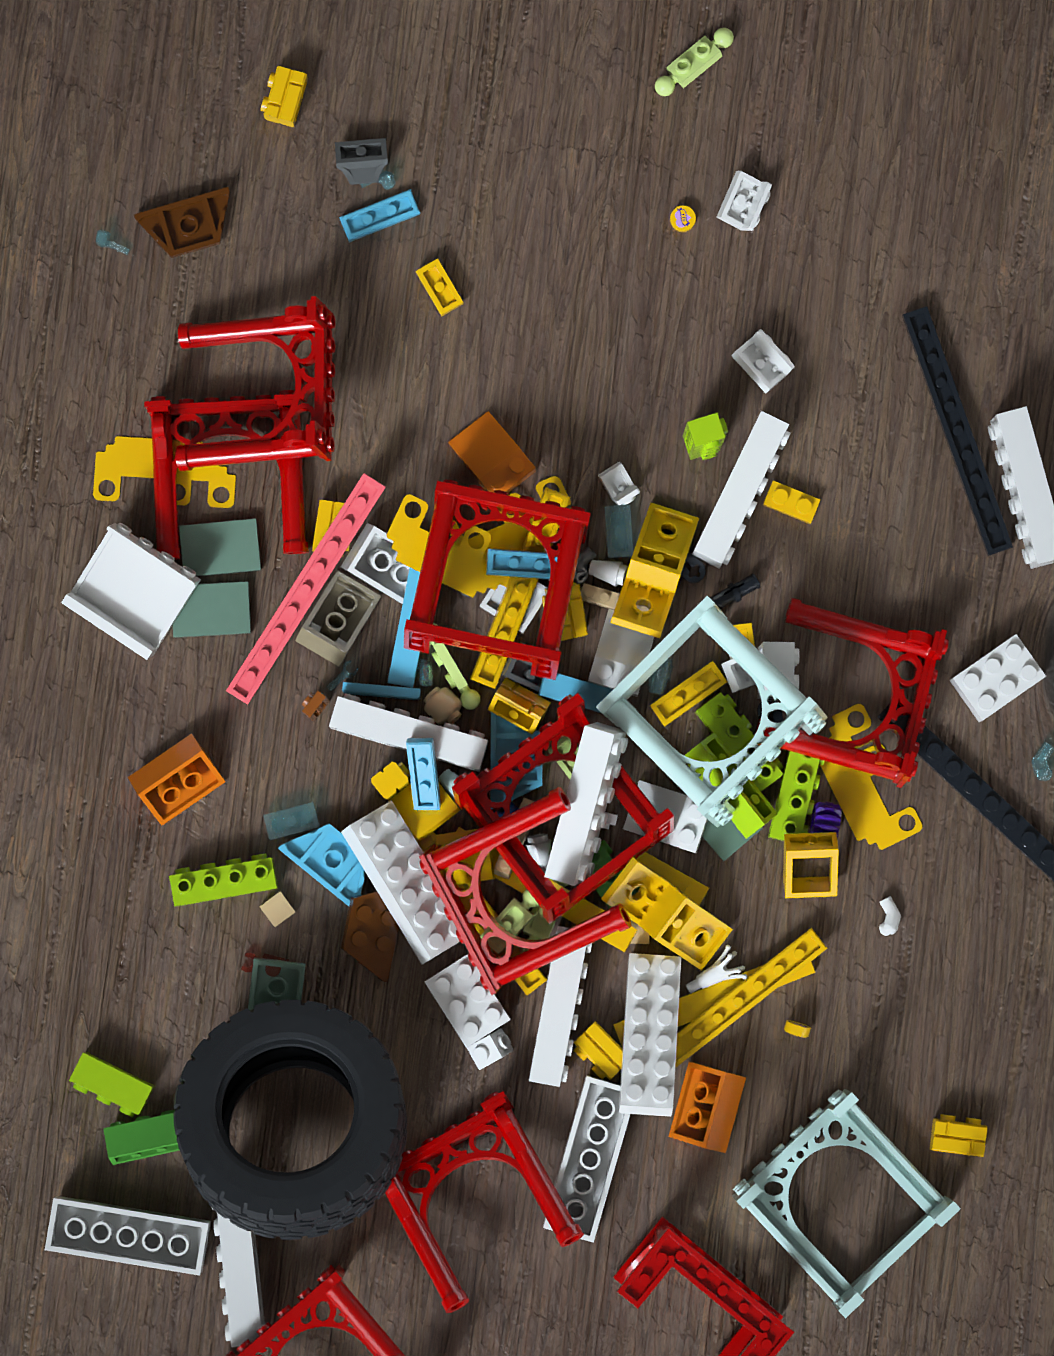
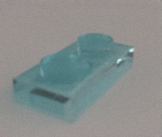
M630 505L604 506L608 558L632 557L634 551Z
M314 802L263 815L269 840L320 828Z

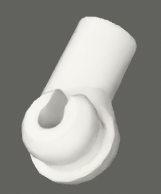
M889 896L880 901L886 917L884 922L879 925V930L885 936L894 934L898 930L901 919L897 906L892 897Z

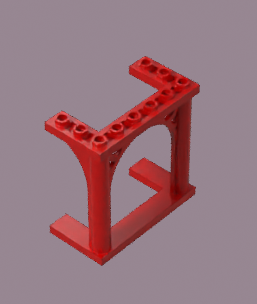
M453 480L437 481L434 512L410 620L406 619L404 628V649L429 654L431 641L531 662L530 675L556 680L561 656L559 651L581 544L585 543L591 513L577 506H572L571 508L560 507V504L554 501L537 502L530 496L522 495L519 498L509 496L508 492L495 490L494 492L484 491V488L478 485L465 487L458 485V482ZM466 504L473 508L475 512L473 520H466L461 516L460 510L462 505ZM479 507H481L485 511H487V509H490V514H481ZM507 513L514 514V517L508 518ZM453 517L462 525L461 528L453 529V526L456 524V522H453ZM531 518L534 521L542 520L538 526L532 525L529 522ZM489 521L511 522L524 527L534 534L545 548L550 562V581L536 646L433 625L448 555L457 539L470 528ZM547 524H558L559 531L554 536L546 537L542 534V529ZM561 539V544L557 543L558 550H553L550 547V543H555Z
M579 693L573 697L570 694L558 703V720L555 723L550 721L539 729L540 734L533 739L528 737L518 745L520 749L512 755L510 752L503 755L497 761L499 764L492 770L486 768L478 776L473 771L468 775L463 773L454 780L453 783L455 785L452 786L456 804L461 810L466 809L479 828L510 814L513 793L519 782L531 770L553 761L575 762V752L577 744L580 745L584 726L590 724L585 717V704ZM565 736L570 739L571 748L568 753L561 754L557 749V743L560 738ZM552 743L553 753L549 756H544L543 750L546 752ZM526 762L530 764L528 769L523 768V764ZM622 765L618 778H614L612 788L615 789L614 795L645 835L570 892L566 893L563 887L557 890L549 878L544 877L545 873L517 836L495 847L542 908L543 917L549 925L623 870L632 857L635 859L639 858L674 831L673 813L667 808L659 814ZM506 777L512 779V783L506 787L499 783L506 782ZM498 789L506 794V798L502 802H493L488 799L487 794L491 790ZM491 808H492V809H501V808H503V809H504V814H503V816H502V817H499L498 814H497V811L494 813V812L491 810Z
M663 1216L613 1276L621 1284L617 1292L638 1309L672 1267L742 1324L717 1356H776L794 1334V1331L781 1321L783 1315Z
M339 1264L335 1268L332 1265L326 1268L317 1279L318 1285L313 1290L307 1287L297 1296L299 1302L292 1308L288 1304L276 1314L279 1317L277 1321L272 1325L267 1322L256 1332L259 1336L255 1340L250 1342L247 1339L236 1349L238 1352L234 1353L231 1350L225 1356H263L256 1353L266 1352V1347L272 1349L270 1356H277L291 1338L315 1327H334L349 1332L358 1338L373 1356L405 1355L349 1290L343 1280L346 1272ZM321 1301L327 1302L330 1307V1315L323 1321L316 1315V1307ZM308 1308H310L312 1320L308 1323H303L301 1318L302 1316L303 1318L307 1316ZM336 1308L341 1312L339 1316L344 1318L342 1322L334 1320L337 1312ZM293 1321H294V1329H293V1327L290 1326V1324H291ZM283 1331H289L290 1336L284 1338L282 1336ZM277 1336L279 1341H273L272 1339Z

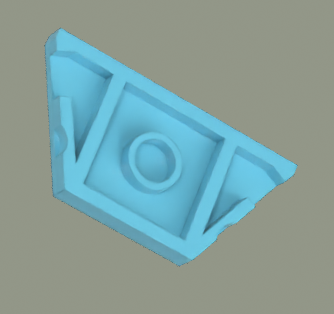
M491 712V770L499 764L497 761L508 752L512 755L520 749L518 745L528 737L533 739L540 732L535 731L532 735ZM528 762L523 764V768L528 769L530 767V764ZM542 765L524 776L517 785L512 800L542 786ZM506 777V782L499 783L506 787L512 783V779ZM494 789L490 792V800L493 802H502L506 798V794L501 790Z
M330 823L278 847L280 851L346 905H350L351 897L361 895L366 872L343 834Z

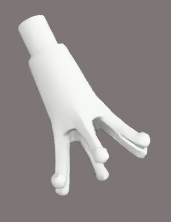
M730 945L725 946L726 949L713 965L697 975L695 980L686 984L690 993L724 980L735 978L747 979L746 974L730 975L732 973H740L741 970L744 971L745 966L742 965L731 969L726 968V965L737 955V952L733 951L732 954L729 953L725 958L731 948Z

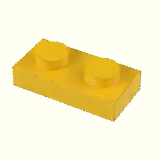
M438 259L416 271L417 276L441 317L464 304Z
M772 481L763 505L811 524L820 499Z

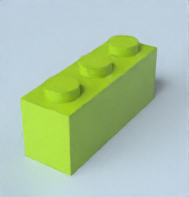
M88 1052L82 1053L69 1081L74 1083V1089L85 1094L89 1090L97 1094L96 1099L109 1106L113 1102L121 1106L119 1111L131 1117L134 1114H142L155 1088L154 1085Z

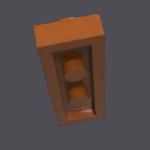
M319 691L315 695L311 692L302 703L303 707H305L302 712L315 722L330 701Z

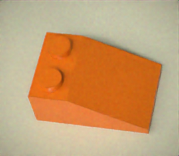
M489 411L448 442L485 491L494 492L495 490H501L509 493L536 472L532 462Z

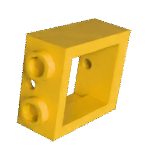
M836 832L784 834L783 883L785 898L837 896L839 848ZM830 857L829 876L792 878L793 859Z

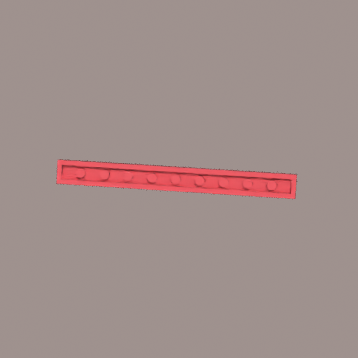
M363 473L226 690L228 693L247 705L249 704L386 486Z

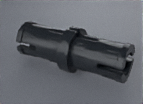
M752 573L735 584H728V588L709 598L719 609H722L733 602H740L742 597L761 588L760 583Z

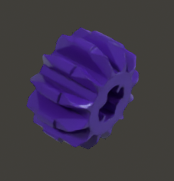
M827 801L817 802L812 811L809 833L836 832L838 837L842 814L840 805Z

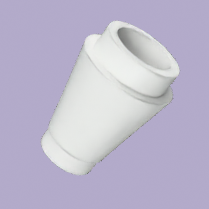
M592 560L589 575H593L616 587L617 585L623 586L628 566L618 561Z
M537 834L527 837L528 843L526 847L529 854L542 871L546 872L551 854V840L548 839V834Z

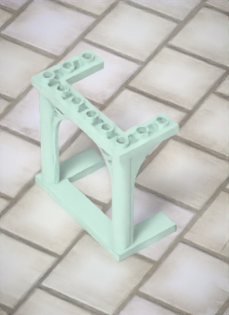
M708 596L596 706L604 716L617 727H620L698 806L697 810L717 828L720 825H726L734 816L732 813L736 809L728 800L738 797L744 789L742 786L749 779L752 781L757 778L762 772L761 767L767 761L772 762L781 753L780 748L786 742L791 743L800 734L798 730L800 728L809 736L813 732L816 734L825 726V720L828 718L810 696L806 698L727 620L724 613ZM699 627L708 636H711L752 677L759 689L762 701L760 725L750 743L736 755L714 762L697 761L679 753L627 700ZM770 695H773L774 700L776 701L777 699H779L781 703H772L769 705L768 698L770 697ZM783 710L786 712L787 717L780 723L771 722L768 719L771 711ZM771 727L773 729H776L775 731H771L768 733L770 735L769 737L764 736V731L766 728ZM749 748H754L755 751L751 755L748 754ZM734 763L737 765V769L733 768L729 776L727 768ZM700 767L705 769L703 781L699 778L701 774L695 772ZM714 768H720L723 773V780L719 786H713L710 782V773Z
M838 1089L827 1099L830 1103L823 1110L819 1107L808 1117L811 1121L804 1128L800 1125L790 1134L792 1139L786 1145L781 1143L771 1152L773 1157L767 1163L761 1161L752 1170L754 1175L748 1181L742 1179L733 1188L735 1193L732 1197L743 1209L746 1207L833 1300L832 1304L846 1318L864 1301L860 1294L935 1223L942 1227L961 1208L953 1200L946 1196L943 1197L856 1105L859 1099L852 1092L846 1089L843 1091ZM835 1120L839 1121L842 1126V1134L836 1140L830 1137L828 1131L830 1123ZM848 1127L853 1130L851 1134L857 1137L852 1141L846 1138L849 1132ZM823 1128L825 1139L821 1143H816L814 1138L815 1136L817 1138L820 1136V1130ZM807 1142H808V1149L804 1147V1145H805ZM836 1145L855 1147L871 1155L926 1213L851 1285L798 1229L792 1218L788 1200L790 1183L799 1165L812 1153L822 1148ZM798 1151H803L804 1156L802 1158L796 1156ZM792 1157L794 1162H789L788 1160ZM781 1168H786L788 1171L784 1178L772 1176L774 1173H781ZM768 1182H779L783 1186V1191L778 1195H769L765 1192L764 1186ZM781 1200L783 1207L781 1210H778L776 1204L772 1206L770 1201L777 1202Z

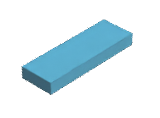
M410 189L339 218L348 241L352 242L420 215V211Z
M488 549L486 575L550 579V562L547 553Z
M557 673L556 680L542 679L538 695L561 701L570 694L573 697L579 693L584 700L585 709L601 713L596 706L613 689Z
M343 682L342 687L344 694L409 700H419L421 696V689L349 682Z
M408 738L406 747L414 810H440L441 800L433 738Z

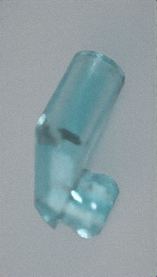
M382 169L377 183L382 184L386 190L393 188L396 184L393 179V173ZM372 183L360 184V186L364 188Z
M419 658L417 672L420 674V685L424 687L431 686L433 684L432 663L427 659Z
M1047 742L1043 743L1032 758L1034 775L1040 781H1048L1053 775L1047 760L1053 753L1054 747Z

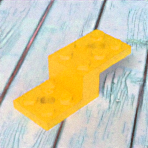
M650 502L610 623L653 637H661L699 521L698 517ZM668 529L671 530L674 534L666 535L662 532V530ZM644 605L649 610L641 611L637 608V606Z
M633 857L601 898L611 907L619 903L622 904L630 920L638 924L656 941L701 971L733 930L720 919L696 904L679 888ZM637 887H640L639 891L635 895H632L633 890ZM703 933L701 939L698 940V941H695V940H696V937H697L699 934Z

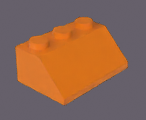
M192 733L128 777L138 796L161 826L225 783L224 778Z
M688 1062L668 1137L705 1149L726 1153L746 1077Z

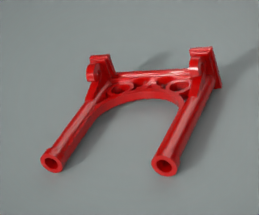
M311 296V300H307V307L299 305L289 306L285 308V315L194 325L191 322L179 324L178 340L182 349L256 341L269 342L284 350L292 363L295 374V393L291 407L283 421L274 430L264 436L252 439L179 445L176 448L175 457L180 471H190L194 467L319 456L326 461H331V454L335 450V442L332 437V427L335 426V416L332 412V402L335 401V391L332 387V378L335 377V366L332 362V353H335V341L332 337V329L335 328L336 320L334 314L316 296ZM295 335L289 345L278 338L280 336ZM304 340H310L312 343L310 355L303 359L298 358L295 352L299 344ZM315 363V377H310L307 369L302 368V366L307 367ZM315 391L314 407L303 403L307 402L310 394ZM309 411L311 413L310 424H306L305 430H298L295 420L302 412Z
M282 390L280 395H274V399H271V395L255 396L256 400H245L244 396L230 397V401H220V398L211 397L205 398L204 402L194 403V399H180L178 404H172L170 400H166V397L156 396L151 397L150 401H144V407L151 416L157 546L155 550L160 553L162 551L174 557L175 560L180 559L176 487L178 467L176 457L173 460L172 436L185 445L200 444L208 439L219 436H241L248 439L261 437L252 429L254 420L260 417H269L274 421V430L287 415L295 390ZM272 412H279L280 418L278 419ZM252 413L246 423L248 430L242 429V424L234 422L230 414ZM220 415L218 422L209 426L210 431L205 432V424L198 416ZM300 415L295 420L298 430H301ZM172 417H177L172 424ZM184 421H195L200 426L199 433L191 440L178 434V426ZM225 423H227L230 428H223V427H224ZM302 457L276 460L281 477L283 554L309 553V543L306 542Z
M791 598L785 623L869 647L884 662L889 672L892 692L890 706L884 720L869 735L854 741H839L813 733L809 736L805 731L798 730L800 732L798 737L791 743L786 742L781 749L893 780L892 782L897 784L896 787L902 788L906 782H910L912 776H915L918 768V761H915V758L918 754L920 743L916 742L918 733L923 732L926 718H922L924 708L928 709L931 703L932 694L928 692L930 684L934 685L937 679L938 670L934 669L936 661L941 660L942 655H945L948 648L949 640L945 639L947 630L936 631L933 636L919 630H909L906 633L803 604L802 600ZM884 648L904 654L893 661ZM910 661L914 664L916 670L912 680L907 681L899 676L896 667L901 662ZM917 683L913 702L910 703L904 695V689H900V686L902 688H909ZM909 715L905 734L899 726L889 724L890 721L895 723L899 716ZM760 718L759 721H758L755 734H756V732H757V730H758V727H759V725H760L761 718ZM771 727L766 728L764 731V736L769 737L770 735L768 733L771 731H775L776 729H773ZM885 731H892L897 735L898 742L896 749L893 751H887L881 746L879 736ZM873 742L877 754L857 748Z
M561 787L549 791V795L443 847L440 844L437 846L433 844L419 856L422 871L426 875L428 874L433 882L432 889L434 894L438 898L440 897L444 903L446 917L455 924L457 938L462 944L466 945L469 951L468 958L474 967L477 966L481 974L480 981L486 990L489 989L491 995L496 994L503 985L618 930L622 932L632 926L626 909L619 903L554 936L541 940H529L508 932L489 912L483 899L480 882L482 866L487 855L499 844L570 811L569 799ZM481 851L474 867L466 862H461ZM462 869L472 876L470 888L461 889L458 887L453 878L455 870ZM473 891L474 897L470 898L471 907L467 913L459 896H468ZM473 923L482 925L484 929L489 926L491 930L481 939ZM496 936L506 941L505 955L497 956L493 954L488 944L490 937ZM513 945L529 949L513 958L510 957L513 953Z
M503 1091L488 1095L484 1099L485 1102L481 1103L484 1109L481 1113L476 1111L466 1118L467 1121L460 1125L453 1124L449 1126L441 1136L428 1138L422 1142L420 1148L402 1153L403 1159L396 1176L390 1179L392 1183L385 1192L442 1298L441 1304L446 1313L462 1308L469 1302V1298L462 1289L430 1229L428 1208L437 1186L448 1174L458 1167L478 1160H497L511 1165L524 1177L561 1247L573 1244L584 1235L579 1224H575L515 1117L512 1108H514ZM487 1132H492L496 1135V1142L490 1151L476 1148L478 1137ZM469 1139V1146L473 1152L468 1153L467 1150L457 1151L453 1147ZM503 1139L506 1141L514 1158L499 1153L503 1145ZM443 1154V1159L437 1166L440 1170L436 1173L427 1162ZM421 1170L429 1171L431 1176L427 1187L414 1188L411 1186L410 1179L415 1173ZM409 1193H412L414 1195H423L420 1204V1213L417 1210Z

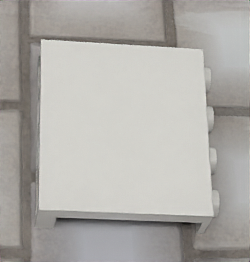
M113 523L107 527L108 532L72 591L66 594L61 603L148 660L154 656L201 579L195 576L196 572L187 566L181 567L175 563L174 557L163 551L160 553L152 548L153 544L143 537L137 538L131 534L132 530L122 523Z

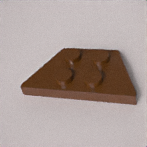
M228 187L134 214V218L171 258L221 244L230 191Z
M377 890L365 895L351 897L341 949L356 959L364 968L376 975L379 980L388 982L399 926Z

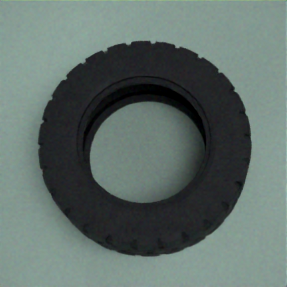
M280 1000V1003L275 1004L274 1001L255 1005L252 1010L247 1008L229 1017L230 1021L227 1023L223 1021L208 1034V1038L203 1039L191 1054L192 1059L187 1061L179 1079L181 1084L177 1086L175 1093V1112L173 1116L175 1134L177 1135L176 1140L196 1188L202 1197L209 1202V1205L223 1218L230 1219L229 1221L232 1224L246 1231L254 1230V1234L263 1237L276 1238V1236H280L281 1239L285 1240L302 1239L303 1236L313 1238L328 1234L331 1229L336 1231L354 1222L353 1218L356 1216L360 1218L375 1205L374 1201L376 1199L379 1200L392 1183L390 1179L396 1176L403 1159L401 1155L405 1151L407 1141V1113L401 1084L393 1061L389 1058L384 1045L378 1038L373 1037V1033L358 1020L353 1021V1017L344 1011L333 1007L329 1009L328 1005L312 1001L302 1003V1000ZM288 1068L312 1069L332 1077L346 1089L353 1099L354 1115L346 1138L340 1147L326 1160L302 1171L274 1172L250 1163L231 1145L230 1123L234 1109L245 1091L256 1081L272 1072Z

